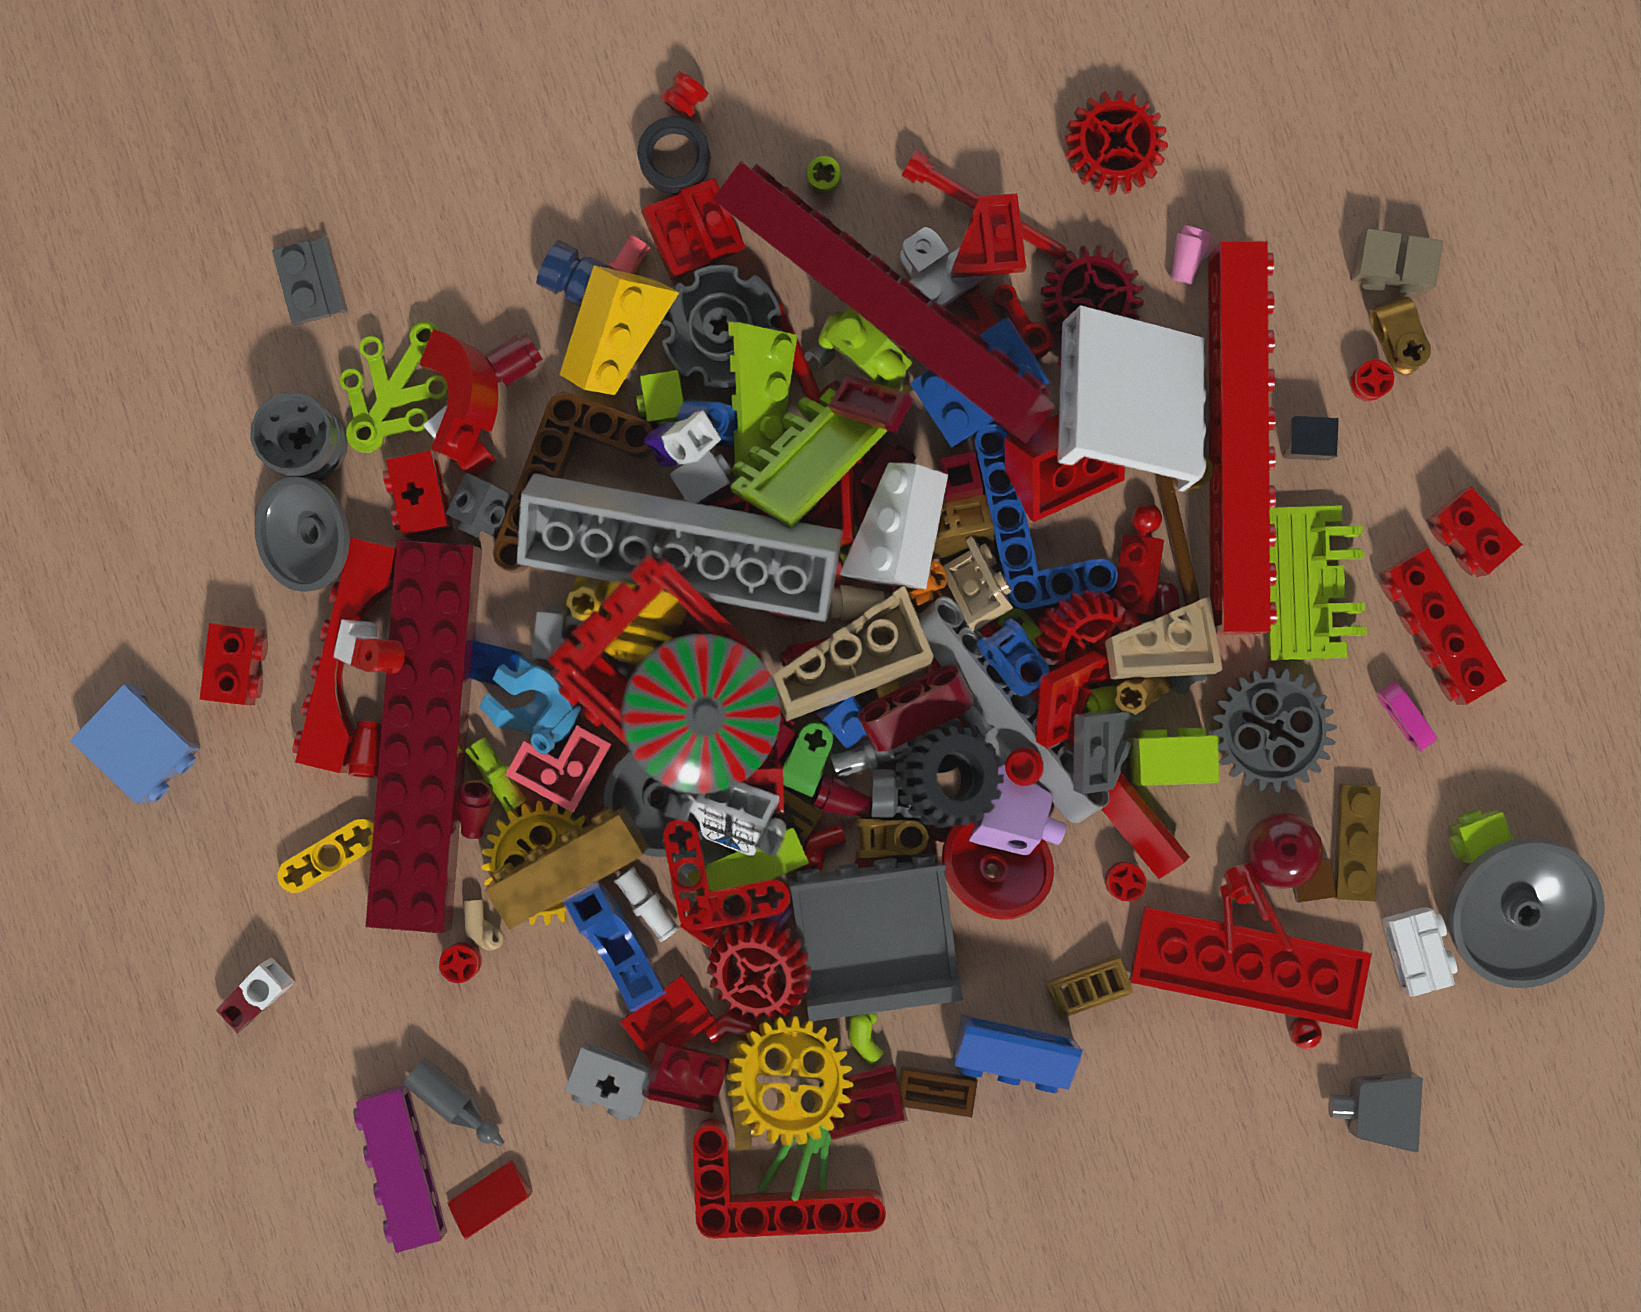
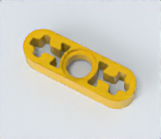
M368 818L354 820L286 860L279 867L277 874L280 886L290 893L305 891L371 852L374 820ZM358 826L362 830L369 828L372 832L368 837L370 844L366 846L364 842H360L351 846L349 849L354 855L350 857L346 844L339 839V836L343 834L344 841H348L357 836L358 830L356 828ZM327 844L336 846L340 852L339 862L335 866H326L320 859V851ZM310 854L313 866L321 874L317 876L314 869L301 877L302 885L298 881L290 882L288 876L293 873L291 866L293 865L296 869L307 866L311 862L306 856Z

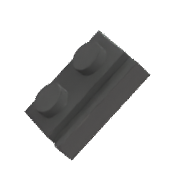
M326 236L314 241L308 240L272 250L290 320L294 326L327 318L336 313L348 312L329 239Z

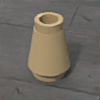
M838 584L837 588L833 590L828 616L829 618H837L839 622L860 618L876 604L879 605L885 601L883 591Z

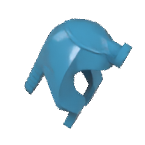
M516 654L512 656V661L520 673L511 671L502 664L498 667L493 680L513 695L527 690H534V700L524 707L506 709L487 693L479 708L488 715L496 727L531 734V743L534 749L541 754H547L554 748V743H560L572 735L576 726L580 723L582 708L579 701L573 706L559 693L557 689L562 684L550 671L535 665L525 655Z

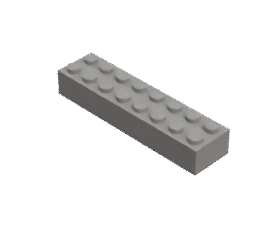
M533 474L521 495L517 564L611 582L624 581L625 583L637 585L628 574L649 555L657 563L662 558L666 560L704 599L826 621L833 597L842 530L798 522L792 528H789L771 517Z

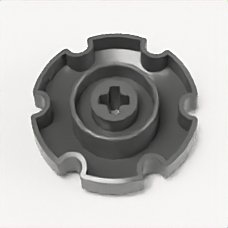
M730 265L708 266L694 272L695 282L693 285L686 287L678 283L673 288L680 293L661 321L664 327L671 329L670 336L664 339L662 344L670 361L687 379L690 380L694 375L702 374L704 375V385L707 388L717 390L735 389V372L730 371V355H734V336H729V332L722 331L717 336L718 333L713 326L715 323L722 324L724 320H727V324L728 322H739L782 331L781 328H776L772 325L773 320L781 315V310L770 288L756 275H753L747 281H743L739 278L740 271L738 267Z

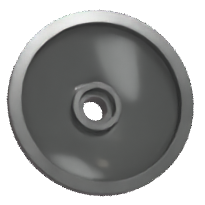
M306 476L283 478L275 482L263 495L255 517V539L259 555L269 573L285 587L300 592L319 590L331 584L342 571L349 550L348 523L337 497L323 483Z
M628 751L618 760L608 776L604 789V809L611 807L613 811H616L625 806L648 844L644 855L667 857L663 832L671 821L676 820V818L664 815L670 794L680 797L688 792L675 790L654 779L638 764L632 753ZM655 789H659L661 791L660 800L651 802L650 793ZM690 812L687 820L697 828L701 840L704 836H702L699 821ZM683 826L676 827V834L671 836V842H677L682 853L687 850L686 840L692 838V833L686 832Z

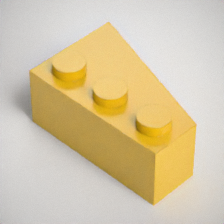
M594 265L559 375L584 390L615 395L680 292L652 278Z

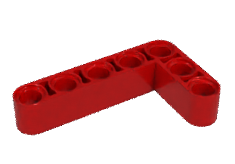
M711 1118L701 1122L695 1130L693 1137L696 1225L700 1233L707 1238L871 1232L880 1228L885 1221L886 1208L884 1198L874 1189L825 1190L823 1192L801 1191L797 1201L792 1200V1192L732 1194L730 1146L727 1127L720 1120ZM706 1131H715L721 1137L722 1142L717 1147L710 1148L701 1142L700 1136ZM711 1169L716 1170L722 1175L723 1181L717 1186H709L703 1181V1173ZM865 1202H873L879 1207V1211L874 1217L864 1218L858 1213L859 1206ZM830 1203L838 1206L841 1210L839 1216L832 1220L823 1218L819 1210L825 1204ZM793 1205L801 1210L802 1215L796 1221H787L780 1212L784 1207ZM749 1207H756L763 1213V1218L759 1222L749 1223L743 1218L742 1213ZM709 1209H718L723 1213L725 1219L722 1223L713 1225L705 1220L704 1213Z

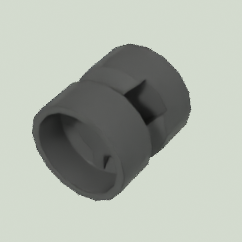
M873 769L871 818L893 819L896 813H901L904 819H921V816L913 817L908 812V809L911 807L910 804H902L900 799H898V790H902V788L896 789L895 780L901 779V775H897L894 769Z

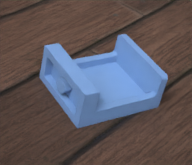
M123 684L70 741L136 804H144L150 801L156 803L168 792L170 786L167 783L176 773L182 775L193 766L197 760L194 754L200 747L195 742L187 741L143 699L146 695L136 685Z

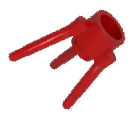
M1238 865L1227 870L1224 873L1227 884L1219 887L1223 898L1227 953H1233L1234 951L1233 898L1236 899L1238 904H1246L1253 901L1263 920H1270L1285 949L1288 952L1293 951V945L1266 897L1261 882L1257 879L1251 865Z

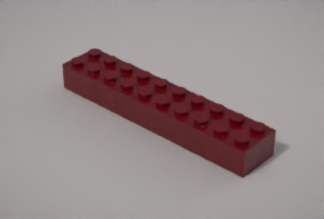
M740 161L712 198L1025 444H1027L1055 408L1047 399L1051 392L1041 382L1026 371L1022 377L1017 375L1021 369L997 348H994L989 353L987 350L990 345L967 325L963 324L959 330L957 327L960 322L949 311L934 300L928 306L927 304L931 299L906 278L903 277L898 283L901 276L892 270L888 264L875 254L872 255L845 231L842 233L832 221L815 208H811L801 197L788 187H784L758 164H755L751 169Z
M397 540L389 640H397L402 643L405 657L400 671L396 674L386 673L365 925L367 928L445 933L452 929L460 817L456 794L464 781L482 549L476 546Z

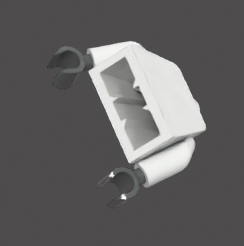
M742 782L728 789L713 793H686L680 797L670 794L664 813L665 816L687 821L689 813L692 812L699 821L702 836L707 840L723 845L726 851L732 854L739 851L747 855H754L756 850L759 849L776 857L786 833V825L782 820L778 818L771 819L780 797Z

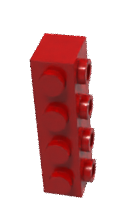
M1429 548L1419 550L1379 573L1383 580L1380 584L1382 591L1390 602L1397 603L1403 613L1400 616L1402 625L1411 636L1416 635L1423 647L1419 650L1421 657L1429 668L1436 669L1442 679L1439 682L1440 689L1450 702L1455 701L1456 705H1468L1507 682Z

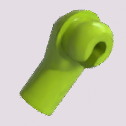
M876 1012L854 1015L850 1017L848 1039L869 1065L874 1064L884 1054L871 1038L872 1024L877 1021Z

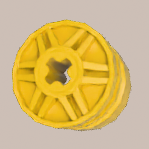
M609 582V583H608V586H607L605 598H606L621 582ZM626 583L631 589H633L636 586L634 584ZM662 591L604 653L618 661L638 665L656 647L674 639L663 633L664 627H682L686 609L673 596Z

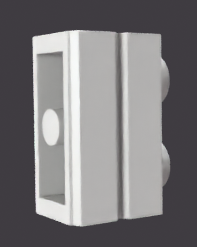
M1421 907L1381 919L1402 993L1414 997L1455 984L1452 974L1457 973V964L1452 952L1445 951L1442 937L1447 935L1444 920L1439 913L1435 914L1434 909Z

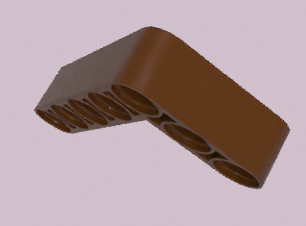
M560 392L552 396L546 406L493 549V557L496 564L511 573L523 572L529 567L517 563L507 565L503 556L507 547L518 545L519 526L517 524V516L521 510V495L533 474L542 473L549 477L562 479L578 436L634 457L647 456L652 452L651 448L646 443L638 448L630 446L628 444V436L635 429H643L649 434L653 431L651 426L640 418L572 393ZM567 402L573 403L576 407L573 418L567 421L559 420L557 418L559 406ZM599 416H608L612 420V426L605 434L593 432V422ZM552 438L560 439L562 441L561 452L554 457L546 456L543 451L546 441Z

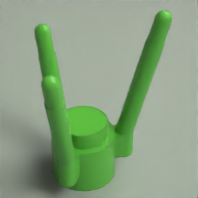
M819 1126L821 1131L820 1139L814 1140L807 1132V1144H796L797 1148L804 1151L791 1196L794 1201L799 1199L812 1153L818 1154L819 1148L818 1190L823 1192L826 1189L831 1136L828 1132L829 1130H825L821 1126ZM793 1136L791 1145L781 1146L758 1187L760 1193H764L793 1145L795 1136Z

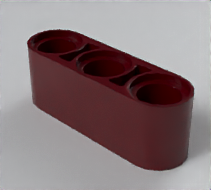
M947 665L868 704L858 714V720L873 748L878 752H887L965 713L972 707L974 697L959 668L954 665Z

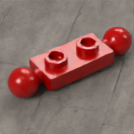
M1150 503L1137 506L1132 513V524L1137 530V535L1123 534L1117 571L1118 579L1113 596L1130 613V616L1133 618L1131 623L1134 625V628L1142 625L1139 620V614L1153 616L1164 540L1152 537V533L1161 526L1162 514L1158 507Z

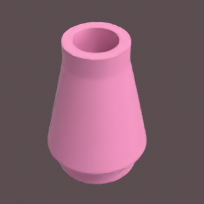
M1183 225L1181 233H1176L1171 279L1192 285L1197 271L1213 246L1210 243L1212 233Z

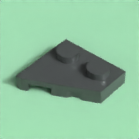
M1120 709L1075 714L1073 791L1086 794L1114 789L1121 773V764L1127 758L1132 746L1131 743L1127 742L1134 721H1142L1144 710L1136 715L1129 711L1122 712Z

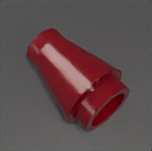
M834 775L830 778L821 776L812 798V804L818 806L820 811L853 815L861 818L866 817L872 801V797L861 793Z
M469 780L461 785L456 794L461 834L468 839H478L484 834V827L495 796L488 783L480 780Z

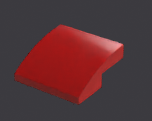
M715 178L681 189L678 195L645 206L641 211L671 281L719 262L745 248L731 213L712 199L720 189Z

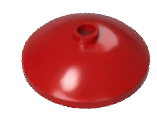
M970 822L968 825L953 826L944 841L942 863L945 864L946 871H944L947 883L962 903L983 916L1009 920L1031 913L1045 900L1054 879L1053 858L1045 840L1041 839L1029 855H1021L969 841L974 822ZM985 869L990 870L994 878L989 877L985 873Z

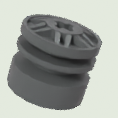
M283 392L269 398L257 409L251 423L250 441L255 454L266 466L285 477L306 476L322 481L331 477L341 467L347 454L348 441L343 423L332 411L314 398L299 392ZM308 437L311 438L310 444H303L302 447L299 446L300 440H307Z

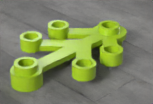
M420 321L412 327L410 331L411 345L390 379H388L383 359L385 353L384 344L374 336L365 337L361 341L359 349L368 361L377 398L370 412H368L362 391L365 386L364 376L355 369H347L340 375V385L348 393L354 417L348 424L346 437L350 446L356 451L371 453L382 446L385 437L409 431L421 433L427 430L423 425L430 418L422 409L414 408L409 410L403 418L384 421L391 408L431 398L443 400L448 396L446 380L441 376H432L425 384L404 388L420 362L428 341L420 342L418 335L424 329L430 330L431 333L433 329L440 331L434 323ZM371 342H376L379 347L374 355H368L366 352V347ZM350 375H357L359 379L358 384L353 388L347 387V378ZM440 381L444 385L443 391L437 395L432 394V384ZM416 414H422L424 417V422L420 427H413L411 424V419ZM363 427L371 429V436L367 440L359 438V431Z

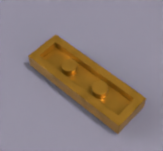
M1339 784L1334 882L1336 897L1334 899L1376 902L1380 786Z

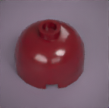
M1287 812L1271 814L1258 821L1248 833L1244 847L1246 864L1251 865L1257 878L1263 884L1277 889L1296 888L1311 880L1319 870L1323 857L1321 837L1315 827L1302 816Z

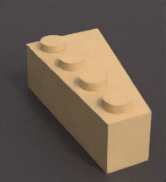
M903 586L895 591L891 597L866 611L859 619L832 634V637L821 645L812 648L773 675V680L778 691L780 707L785 720L789 721L927 669L931 666L934 656L906 588Z

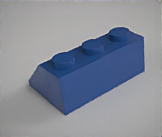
M962 1015L952 1060L955 1066L960 1067L959 1072L965 1075L982 1077L983 1072L998 1075L997 1080L1006 1084L1020 1085L1021 1080L1036 1083L1035 1088L1038 1090L1058 1093V1088L1069 1090L1083 1050L1074 1038Z

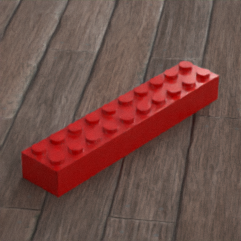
M1221 241L1207 257L1209 458L1213 465L1212 478L1209 480L1210 599L1216 635H1258L1271 632V625H1275L1277 620L1276 603L1271 602L1270 586H1275L1277 571L1276 564L1270 563V547H1275L1276 526L1275 524H1270V508L1275 507L1276 489L1274 485H1270V470L1275 468L1276 452L1274 446H1269V431H1273L1275 428L1274 407H1269V392H1273L1275 387L1274 369H1269V353L1274 351L1275 335L1273 330L1268 329V315H1272L1274 312L1275 300L1274 292L1268 291V276H1272L1274 271L1273 253H1268V241Z

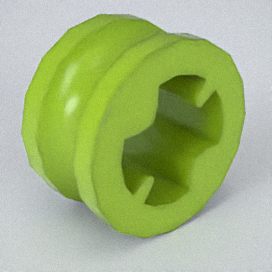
M819 156L810 162L807 168V182L811 189L820 194H828L839 186L841 170L837 161L828 156ZM821 167L825 171L831 168L834 172L830 174L832 181L827 183L822 179L817 182L814 177H817L816 169Z

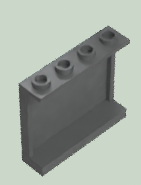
M920 853L912 856V861L897 862L895 858H884L874 861V866L858 868V864L848 863L836 866L835 871L820 873L819 869H805L797 872L796 877H790V890L792 893L798 939H801L799 949L802 952H809L806 964L811 966V974L808 978L810 985L806 991L809 1021L963 1000L958 976L946 878L944 875L946 868L945 864L942 863V856L935 857L934 853Z

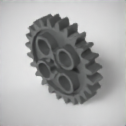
M1266 668L1264 679L1261 678L1257 670L1250 671V683L1243 677H1238L1236 682L1239 690L1236 691L1230 687L1224 689L1226 695L1230 698L1228 702L1216 700L1215 704L1223 712L1222 715L1210 716V719L1220 723L1218 729L1209 731V735H1218L1221 742L1218 743V751L1224 750L1225 755L1219 760V764H1233L1228 775L1236 777L1240 773H1244L1242 785L1248 786L1256 779L1257 790L1264 791L1267 783L1270 782L1272 791L1280 792L1283 781L1288 789L1294 790L1296 777L1303 783H1308L1310 780L1307 770L1316 773L1322 771L1316 762L1318 758L1330 760L1331 757L1323 748L1324 745H1335L1336 741L1326 737V732L1337 729V725L1326 723L1325 718L1332 715L1334 710L1321 708L1320 705L1327 699L1326 695L1316 697L1312 695L1317 687L1316 683H1310L1305 687L1302 686L1303 674H1297L1290 681L1289 669H1282L1278 678H1276L1273 668ZM1263 693L1270 696L1273 704L1271 711L1266 715H1262L1256 708V700ZM1296 711L1302 712L1306 717V727L1301 732L1294 731L1290 724L1291 716ZM1246 712L1263 723L1274 724L1277 722L1275 727L1277 730L1301 740L1303 746L1299 748L1282 737L1271 736L1268 738L1270 732L1267 729L1244 720L1242 714ZM1246 727L1250 728L1255 734V742L1248 749H1244L1238 740L1239 733ZM1283 745L1289 751V760L1285 765L1279 767L1273 760V752L1276 747Z

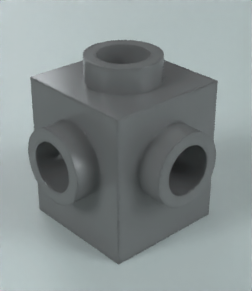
M466 472L446 514L460 521L457 526L458 529L477 538L481 531L496 537L505 519L513 495Z

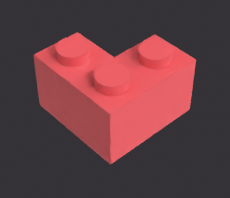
M577 725L560 757L552 752L541 754L534 749L530 740L523 741L505 775L569 811L576 812L582 805L615 743L582 725Z

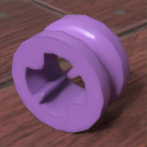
M780 898L776 899V901L771 906V909L778 908V901L781 900ZM789 906L783 913L763 918L764 926L769 927L771 922L776 921V930L779 931L794 908Z

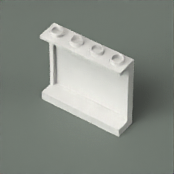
M1080 305L1062 322L1058 462L1073 465L1083 456L1170 476L1178 478V491L1182 492L1200 480L1206 468V460L1203 457V440L1206 434V425L1203 422V405L1206 400L1204 369L1207 362L1206 355L1204 354V338Z

